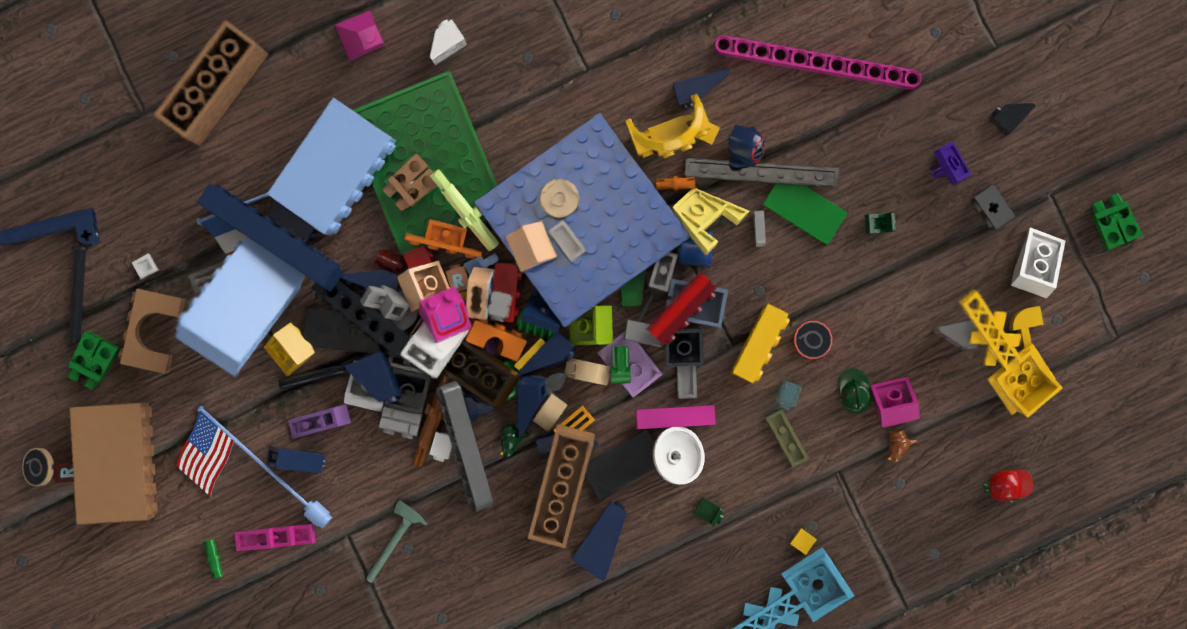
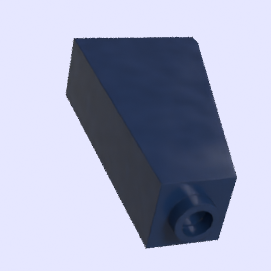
M610 501L572 557L574 562L603 582L606 579L627 514L624 510L625 506L618 501H615V503Z

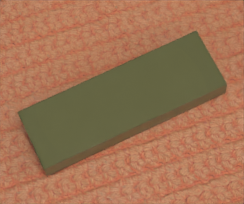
M779 409L766 416L765 420L791 467L794 468L809 460L783 410Z

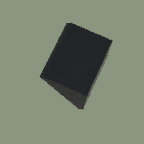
M684 328L682 331L678 329L674 333L676 338L669 345L667 343L664 344L665 367L704 366L703 328Z

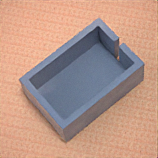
M671 279L667 297H671V300L666 301L665 308L689 282ZM716 288L714 290L716 295L709 302L705 300L700 305L703 309L696 316L692 314L687 320L690 323L721 328L728 290Z

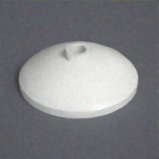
M672 427L666 429L658 436L653 448V460L658 473L666 481L677 485L687 484L695 480L703 469L704 449L699 438L691 430L684 427Z

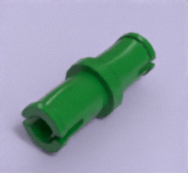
M215 539L204 541L203 544L207 556L205 560L209 564L211 578L215 579L224 576L220 563L221 555H218Z

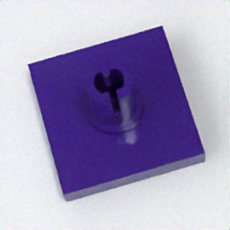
M953 141L933 152L939 164L930 168V172L932 174L940 170L932 175L935 179L946 174L951 185H954L971 175L969 168Z

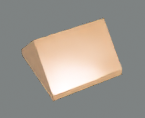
M542 221L522 226L506 236L521 272L557 257Z

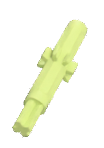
M439 169L434 171L430 177L460 215L459 222L464 229L468 226L488 251L497 247L499 244L498 240L479 218L482 216L480 210L476 206L472 209Z

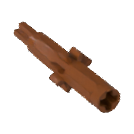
M443 373L438 387L454 380ZM437 393L432 404L428 403L424 411L428 415L412 464L418 467H422L441 419L444 420Z

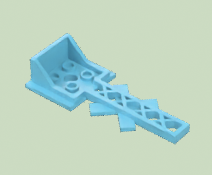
M821 547L781 573L792 589L791 591L781 596L783 589L770 587L767 606L763 607L745 603L743 615L750 617L731 629H742L744 626H750L753 629H774L777 623L797 627L799 614L794 612L804 607L811 620L815 622L855 595L824 548ZM816 579L823 581V586L819 589H815L812 586L813 581ZM794 594L800 601L797 605L789 603L790 597ZM779 605L785 606V610H778ZM758 618L764 619L763 625L757 624Z

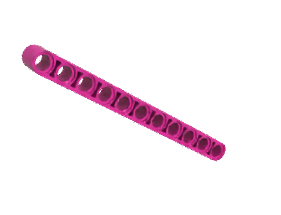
M720 36L716 39L714 45L715 52L721 56L908 90L916 88L921 82L920 73L912 69L736 37ZM725 41L728 44V49L721 50L718 47V43ZM745 45L747 52L739 53L737 46ZM763 48L766 55L759 57L756 54V49ZM775 52H782L785 58L783 60H777L775 58ZM794 56H802L803 63H796L794 61ZM815 58L820 59L822 66L815 67L812 60ZM832 62H838L841 65V69L838 71L834 70L831 66ZM852 65L859 67L860 72L858 74L851 72L850 67ZM871 68L876 69L878 77H872L869 74V70ZM889 72H894L897 75L896 81L889 79ZM908 75H912L915 77V84L908 83Z

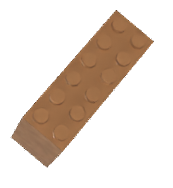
M225 20L154 115L184 138L200 146L269 54Z
M149 402L70 408L76 525L141 521L154 518L155 514H157L158 506L157 502H154L157 488L156 483H153L155 464H152L154 446L151 445L153 427L150 425L149 419L152 417V408L149 406Z

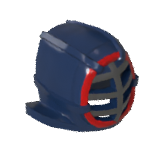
M734 125L731 134L728 136V152L731 154L730 165L741 168L758 163L764 155L765 138L755 127Z

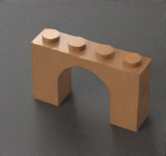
M136 289L131 298V303H133L132 311H129L127 316V322H129L128 330L126 329L123 334L124 348H121L119 352L120 364L169 374L173 355L147 348L141 340L140 327L148 316L155 313L180 317L183 313L186 299Z

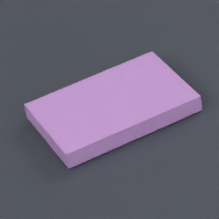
M624 331L613 340V344H608L598 354L607 366L612 367V346H628L631 383L622 385L634 398L663 375V373L638 342L624 340Z

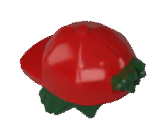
M1005 468L994 473L988 481H984L983 488L985 489L984 492L994 499L1012 503L1013 500H1020V498L1029 496L1033 492V480L1030 473L1025 470Z

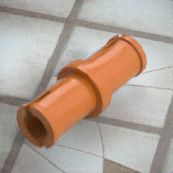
M674 176L673 178L666 179L656 178L657 191L674 190V192L678 191V189H695V177L678 178V176Z

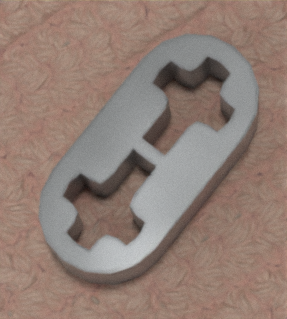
M753 211L755 247H765L764 211Z

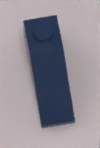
M730 69L674 82L673 88L678 107L683 106V109L692 108L693 103L690 96L698 94L701 100L730 74Z
M558 331L518 373L522 376H527L569 361L576 354L574 351L577 348Z

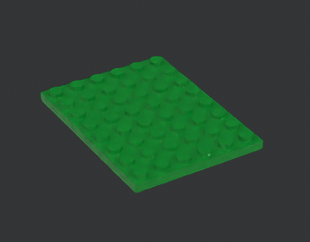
M450 70L353 110L396 140L394 151L390 155H386L383 167L379 171L376 170L373 174L372 185L402 256L409 251L424 245L427 246V244L420 243L419 246L409 244V240H406L405 236L408 233L425 237L429 219L463 227L459 222L460 215L441 193L439 187L433 189L414 207L410 206L404 211H401L395 204L402 197L399 192L390 198L383 191L389 183L388 179L415 154H418L433 172L439 169L472 209L476 206L475 201L497 186ZM483 214L479 217L483 222L487 221Z

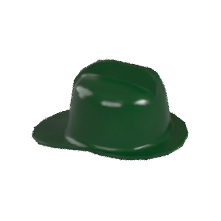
M851 368L846 370L839 379V390L843 407L852 414L864 413L872 403L868 377L859 369Z

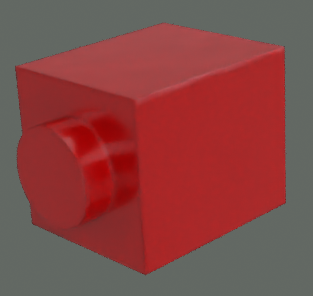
M425 245L403 254L409 269L432 263V259H435L430 248L427 249Z

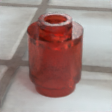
M380 250L375 264L379 265L382 269L396 274L398 271H402L405 261H403V256L389 250Z

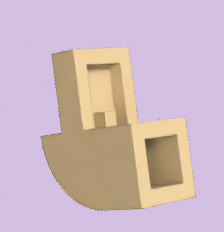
M572 358L567 361L564 374L569 378L607 385L611 367Z
M551 394L533 421L549 432L567 407V404Z

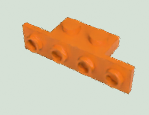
M429 219L425 237L408 233L405 236V239L409 240V244L419 246L420 243L427 244V248L438 250L440 247L446 249L447 253L457 254L461 252L465 253V257L476 259V256L481 257L482 254L480 250L463 247L467 228L464 229V227Z

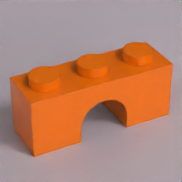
M470 318L471 329H469V332L464 337L465 341L484 348L489 338L498 337L499 345L496 351L500 355L518 362L527 342L522 337L523 333L514 329L510 332L505 330L506 327L497 322L494 325L488 323V319Z

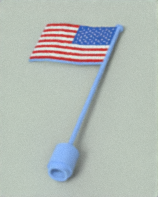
M201 405L197 408L199 415L192 433L180 452L177 467L211 497L215 481L228 461L235 442L306 506L304 508L306 511L304 516L316 527L319 526L323 529L333 517L329 515L330 512L318 501L307 503L204 410V406Z

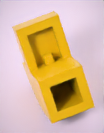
M1040 306L1021 309L1010 320L1009 331L1017 330V334L1021 335L1020 348H1025L1029 343H1032L1029 327L1044 325Z

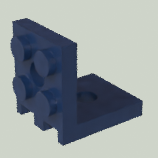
M534 286L521 320L557 333L561 322Z

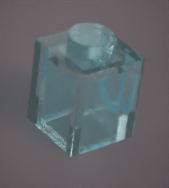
M782 380L775 402L780 403L779 407L790 410L791 407L796 408L803 386Z

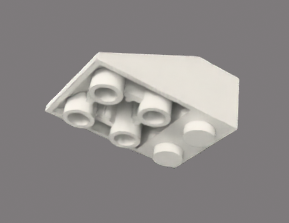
M424 323L413 335L400 355L429 375L437 378L469 330L436 343Z

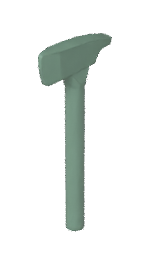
M400 500L396 504L394 513L402 516L403 520L366 577V580L370 583L373 582L407 528L412 523L421 522L424 525L428 524L418 512Z

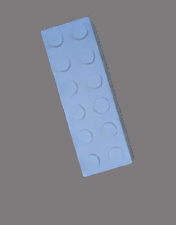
M333 98L267 194L323 234H336L341 227L340 222L342 219L350 215L353 203H357L361 199L364 187H368L372 183L375 171H379L385 164L384 158L386 155H390L396 148V140Z
M246 237L243 242L239 241L233 255L226 257L222 269L215 271L212 276V282L204 285L200 292L202 293L201 296L193 299L189 306L190 310L188 313H182L178 319L179 324L176 327V330H178L176 334L177 339L233 376H236L299 292L305 277L303 273L249 237Z

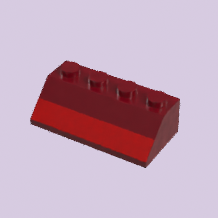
M700 271L646 330L662 345L665 343L669 345L676 338L674 333L678 329L682 331L690 323L687 319L692 314L696 316L703 309L700 305L705 300L709 302L716 295L714 292L716 287Z

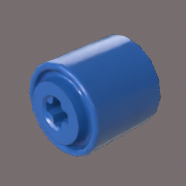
M707 232L713 237V232ZM690 237L678 246L680 265L711 266L712 250L705 255Z

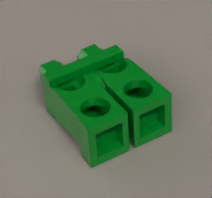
M1119 193L1107 198L1111 208L1105 209L1102 200L1091 204L1094 214L1091 218L1103 243L1104 252L1143 236L1129 208L1128 202H1123Z
M90 331L84 332L72 361L68 365L71 368L68 378L78 382L83 374L87 376L84 386L94 390L99 382H104L116 356L119 355L121 347Z

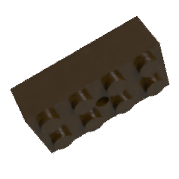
M464 339L441 371L493 408L503 407L522 376L483 348Z

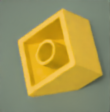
M292 323L276 332L264 346V349L287 377L315 353L312 345L305 341L301 336L300 330L293 326Z

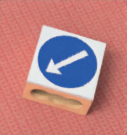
M473 268L467 285L466 311L469 318H488L489 304L492 303L490 299L493 292L495 269Z

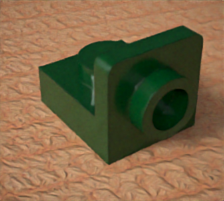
M702 497L693 513L712 526H715L716 523L720 524L725 515L722 513L723 508Z

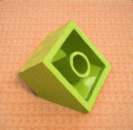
M594 306L569 324V341L573 345L613 344L612 306Z

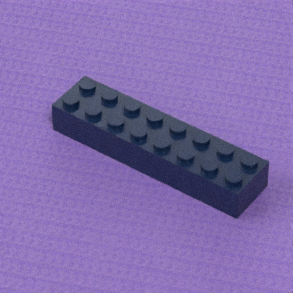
M209 183L196 202L330 292L343 275V272L339 269L341 266L328 256L324 259V254L313 246L309 249L310 245L299 237L295 236L293 239L294 235L281 225L277 228L278 224L265 215L262 217L263 214L258 212V210L246 204L234 194L232 195L218 184L213 186Z

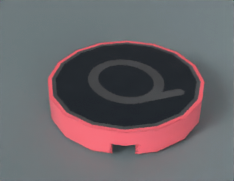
M818 321L803 323L797 328L794 335L796 350L802 356L809 359H817L824 356L832 346L830 329Z

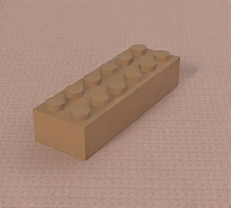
M557 424L528 539L562 548L566 547L594 443V433Z

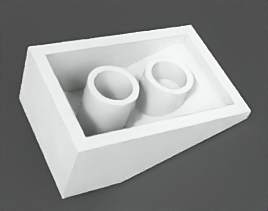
M1029 228L1014 269L1011 286L1047 298L1056 289L1065 240Z

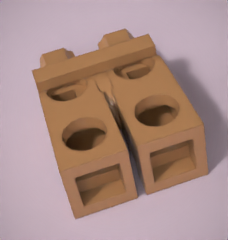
M415 154L388 179L389 183L383 191L390 198L399 192L402 197L395 204L401 211H404L410 206L414 207L438 186L430 177L433 171L418 154Z

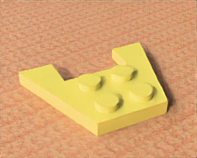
M697 188L691 189L671 209L705 255L718 243L715 238L705 232L716 219L723 215L735 225H738L749 213L744 208Z

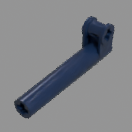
M93 208L2 230L0 231V243L4 246L76 229L78 240L87 246H95L100 240L95 211ZM88 233L92 234V236L89 237V240L86 239V237L89 236Z

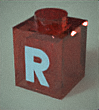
M73 462L54 463L52 477L55 478V483L74 482Z

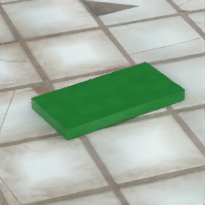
M775 184L763 203V206L825 245L829 244L848 214L813 190L800 185Z

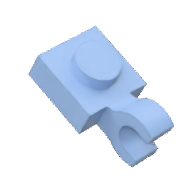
M493 253L485 259L482 256L465 262L464 266L469 275H471L474 267L489 269L488 266L499 261L496 253Z

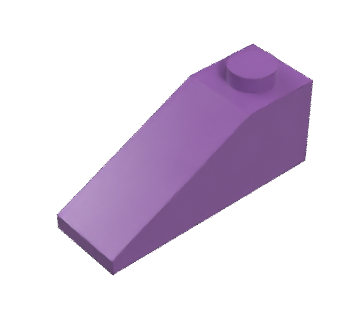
M345 404L290 419L288 423L292 438L294 439L349 424L351 420L347 405Z

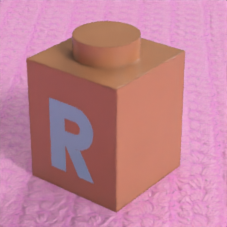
M460 264L450 266V270L446 271L450 288L455 286L458 293L467 290L469 278L465 266L461 267Z

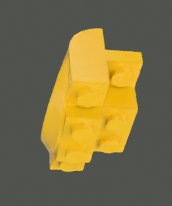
M698 94L690 96L694 107L692 114L683 115L658 124L644 132H639L636 129L631 118L625 120L631 143L634 145L638 157L641 155L643 158L649 157L655 151L658 157L663 156L665 159L675 155L674 151L679 149L682 152L692 149V145L696 142L694 139L695 135L699 138L708 134L707 131L711 129Z

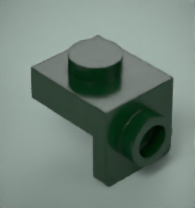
M895 213L864 215L866 234L896 231Z

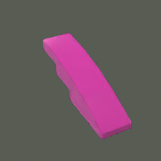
M715 405L635 410L636 429L716 424Z
M314 524L234 532L236 551L316 543Z

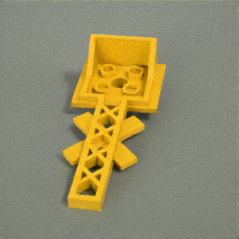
M975 290L959 301L978 330L971 331L969 343L987 344L983 364L996 366L998 360L1002 366L987 380L1011 415L1019 412L1028 418L1058 393L1062 386L1055 380L1054 375L1033 343H1029L1017 353L1014 346L1019 347L1021 335L1004 333L1006 312L994 311V314H992L979 293ZM973 299H976L975 309L969 308L967 305ZM980 314L986 315L984 323H979ZM1000 345L1004 346L1003 351H999ZM1008 356H1013V358L1008 361Z

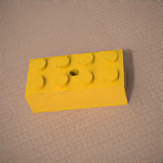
M770 304L764 305L730 373L750 383L760 380L763 374L761 368L763 364H768L772 356L769 353L771 348L777 346L781 338L778 336L780 331L785 330L789 323L788 313Z

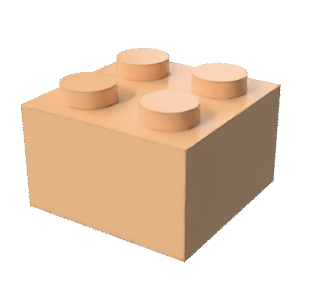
M439 261L409 269L397 276L411 312L419 310L420 300L450 288Z

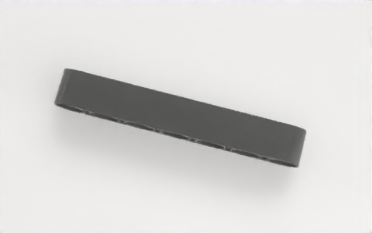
M456 381L437 387L436 393L470 509L475 513L492 506L493 500L461 388Z

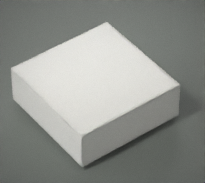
M149 253L132 262L141 280L159 271Z

